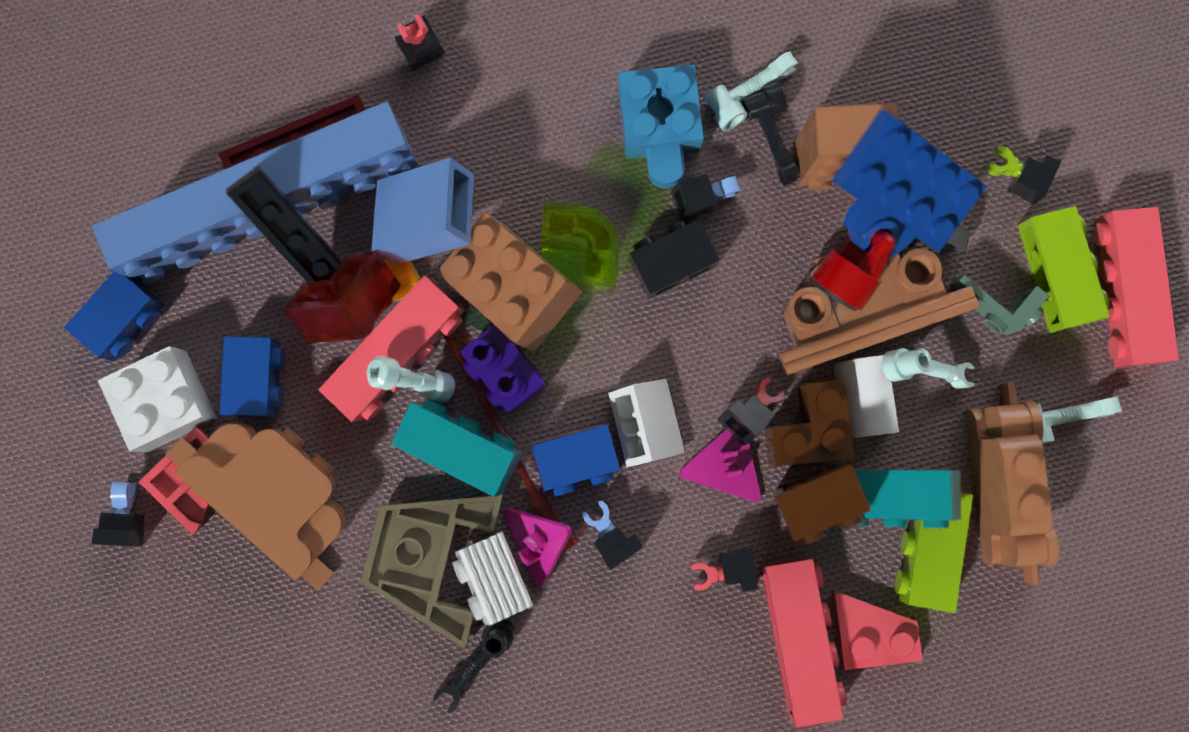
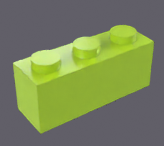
M1076 206L1034 216L1017 225L1035 286H1038L1049 295L1041 305L1044 309L1043 313L1049 333L1110 317L1108 312L1109 299L1105 290L1101 288L1097 276V259L1090 252L1085 237L1087 234L1086 223L1083 217L1078 214Z
M961 493V519L949 521V528H924L923 520H910L909 530L903 533L901 539V554L905 555L903 570H899L895 578V592L899 594L898 601L912 606L956 613L973 494Z

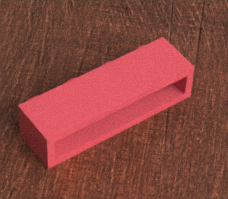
M1159 207L1111 211L1095 219L1096 225L1093 236L1096 245L1099 246L1101 259L1098 275L1100 281L1104 283V290L1109 299L1108 312L1110 317L1105 319L1109 321L1111 337L1108 341V352L1110 357L1114 359V367L1155 365L1179 361Z
M424 275L318 390L351 422L363 421L364 419L367 421L371 420L383 408L384 404L381 400L390 391L396 393L401 387L394 386L390 390L372 387L367 379V368L370 362L377 356H384L395 359L399 367L411 369L417 362L420 365L425 363L436 351L435 342L443 334L445 336L451 335L463 321L460 316L466 309L433 278Z
M807 556L760 564L790 721L798 728L843 720L841 707L847 706V700L842 682H836L834 667L839 666V658L834 642L829 643L826 627H831V616L827 603H821L819 588L824 587L820 565L814 564L813 559Z

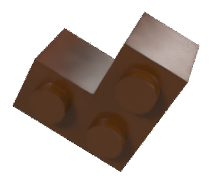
M845 379L807 383L799 386L798 395L802 424L764 429L769 467L855 458Z
M850 462L814 477L813 474L777 488L775 493V499L794 542L804 539L806 544L818 541L828 535V528L840 523L844 529L855 526L866 520L865 513L872 511Z

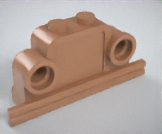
M914 249L901 258L899 253L888 257L885 267L878 277L882 283L862 310L857 309V311H853L833 299L813 283L814 279L812 276L827 256L825 255L814 260L816 267L805 277L803 282L804 288L795 292L785 306L784 317L795 347L780 352L779 355L786 374L789 375L979 308V302L975 297L972 286L947 294L941 279L942 265L939 258L927 249Z
M1015 382L1000 384L1002 406L965 410L983 564H1001L1009 567L1022 566L1024 583L1034 586L1040 585L1038 565L1054 566L1059 559V542L1053 527L1045 456L1041 442L1044 431L1043 418L1036 402L1025 401L1017 404Z
M230 422L218 428L198 450L184 437H181L165 454L179 467L174 474L293 580L296 581L302 576L316 590H319L335 572L322 562L318 556L333 540L342 534L346 526V514L343 508L335 501L328 500L336 488L335 480L331 475L334 468L318 454L313 458L301 448L305 442L288 427L284 431L266 429L257 433L255 428L248 423Z

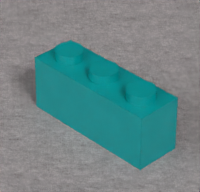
M426 398L425 402H410L391 445L493 497L504 494L523 454L522 451L514 448L516 443L514 440L497 432L492 437L480 431V423L466 416L460 415L459 419H456L446 414L447 407L437 401Z
M854 470L872 510L864 514L866 517L865 521L855 526H868V518L883 519V526L908 527V520H923L924 528H949V521L961 519L960 471Z

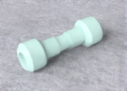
M377 356L370 362L367 368L368 382L375 388L390 390L394 386L401 388L410 387L415 391L423 392L426 398L441 403L448 401L455 390V381L450 373L433 370L429 374L411 372L410 369L399 367L398 362L392 358Z

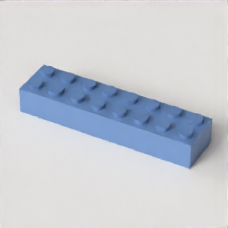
M388 101L94 224L92 229L109 270L144 284L153 283L164 278V272L176 267L183 269L194 266L201 261L200 257L211 252L215 254L227 252L236 246L235 242L244 238L255 239L264 236L226 194V188L258 165L305 218L306 212L318 207L326 209L341 202V197L353 192L355 194H362L374 189L377 180L411 170L412 167L418 165L400 122Z

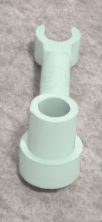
M790 51L779 56L765 70L729 92L724 85H719L706 95L705 99L715 112L714 119L722 131L725 132L733 129L747 117L748 113L740 103L742 99L751 96V94L753 95L754 92L756 93L762 87L772 82H778L781 79L787 78L796 71L794 66L798 62Z
M905 348L888 351L882 359L883 372L893 382L908 380L914 374L922 373L946 379L955 389L975 386L974 383L968 382L964 376L965 370L975 368L971 363L950 365L931 359L929 352L923 348L912 351Z
M1112 397L1045 412L1042 411L1041 404H1037L1042 414L1044 426L1041 442L1046 444L1055 441L1051 426L1122 412L1119 398Z

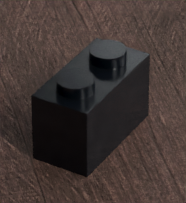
M687 219L682 220L667 229L669 234L657 240L653 236H649L633 245L634 251L629 254V262L648 300L716 268L720 260L700 220L690 224Z

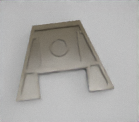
M504 495L381 505L360 583L466 649L474 620L470 607L439 600L457 524L495 533Z

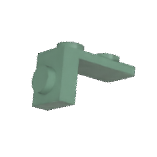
M965 275L953 280L948 286L952 291L972 286L975 297L979 302V308L975 310L985 317L983 321L991 330L998 334L1004 333L1005 335L1018 332L1024 325L1029 327L1036 322L1044 312L1041 305L1049 297L1041 288L1035 286L1022 292L1011 307L1006 310Z

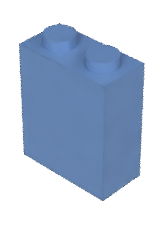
M449 157L377 180L372 251L396 264L470 245L474 174Z

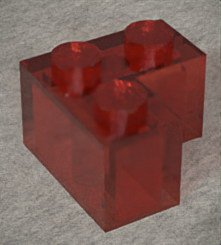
M377 250L349 254L330 280L303 283L282 310L309 343L361 340L373 331V325L382 312L391 305L392 298L401 287V284Z

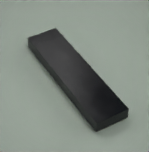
M259 165L226 188V194L328 306H331L360 285L357 277Z

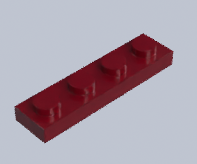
M356 95L218 154L224 169H227L366 109L360 96Z

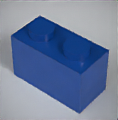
M113 272L64 328L98 358L115 361L124 357L133 348V340L143 329H148L157 321L160 316L159 311L165 303L139 281Z
M224 337L220 415L278 418V409H282L284 403V390L282 386H279L280 371L284 370L286 364L285 349L281 348L280 341L263 337Z
M608 425L532 445L544 491L553 489L554 496L576 491L575 483L586 479L591 480L592 486L615 480L613 472L620 470Z

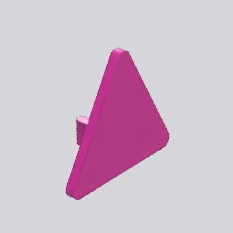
M727 428L680 470V476L683 479L754 502L761 499L750 444L748 443L744 446Z
M513 508L504 510V517L519 549L516 555L525 563L535 587L541 588L545 586L572 533L570 526Z

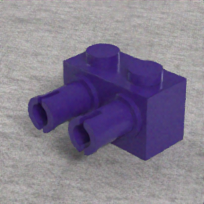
M492 325L460 351L466 359L462 363L464 369L475 381L480 378L490 389L485 394L498 411L505 409L508 413H514L549 385L520 347L495 325Z

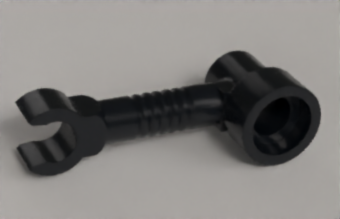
M775 82L762 87L760 93L742 99V106L748 113L747 119L749 121L758 119L765 138H767L769 148H771L779 179L782 185L785 186L797 181L800 173L783 143L784 141L773 117L787 110L784 92L779 83Z
M505 618L493 625H486L482 634L483 642L481 647L450 682H445L439 686L433 701H436L443 693H449L454 699L447 713L457 708L466 687L490 659L501 656L504 651L511 647L516 634L515 627L511 621ZM492 638L498 639L500 642H496Z

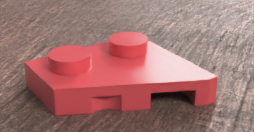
M198 426L185 439L198 450L210 436ZM165 456L139 483L193 535L200 530L209 504L174 474L179 467Z
M832 592L841 667L844 670L923 661L918 621L843 593Z

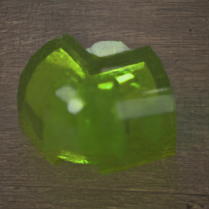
M544 202L541 256L583 291L582 293L604 294L614 292L617 283L619 239L618 232H616L611 221L595 208L584 205Z

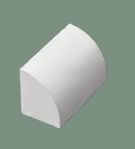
M884 355L833 364L835 380L845 379L852 438L899 432L892 381L885 376L882 369Z
M667 379L633 384L608 393L626 467L685 453Z

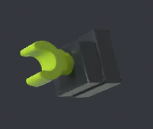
M998 146L993 154L1001 157L1004 165L998 166L995 163H990L985 170L994 176L1002 174L1014 176L1007 191L1020 196L1021 199L1032 204H1036L1046 196L1061 161L1047 155L1041 161L1028 157L1021 163L1018 158L1014 157L1010 149Z

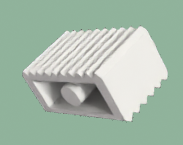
M503 532L455 552L458 560L452 562L460 583L467 582L473 597L468 599V603L476 621L483 619L484 624L490 626L533 606Z

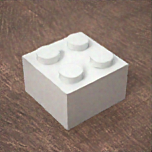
M171 346L166 347L98 380L130 452L152 451L191 432L195 427H202L217 419L189 355L185 350Z

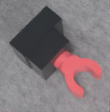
M416 14V20L405 26L399 23L397 29L400 35L394 37L412 71L445 54L425 15L421 17L420 14Z
M769 377L762 380L756 386L754 395L744 404L737 399L717 418L744 446L755 439L775 416L767 407L774 406L784 397V391L779 392L774 397L767 395L765 386L771 381Z
M750 547L720 552L721 565L709 566L704 562H695L690 565L691 570L703 569L707 573V578L704 582L693 585L695 590H705L712 583L723 580L725 585L740 583V588L743 592L758 590L753 554Z

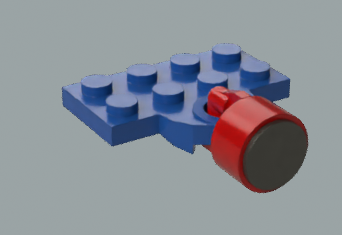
M881 109L831 180L857 199L847 211L843 223L848 228L849 234L837 251L835 249L829 251L813 274V283L853 311H857V309L862 310L882 283L878 277L882 273L888 257L904 250L915 238L940 252L987 186L895 116Z

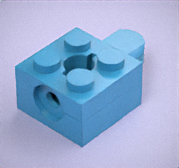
M695 65L618 72L617 88L625 160L646 158L649 179L653 185L665 189L674 187L678 180L682 179L685 172L683 154L700 152L704 140Z

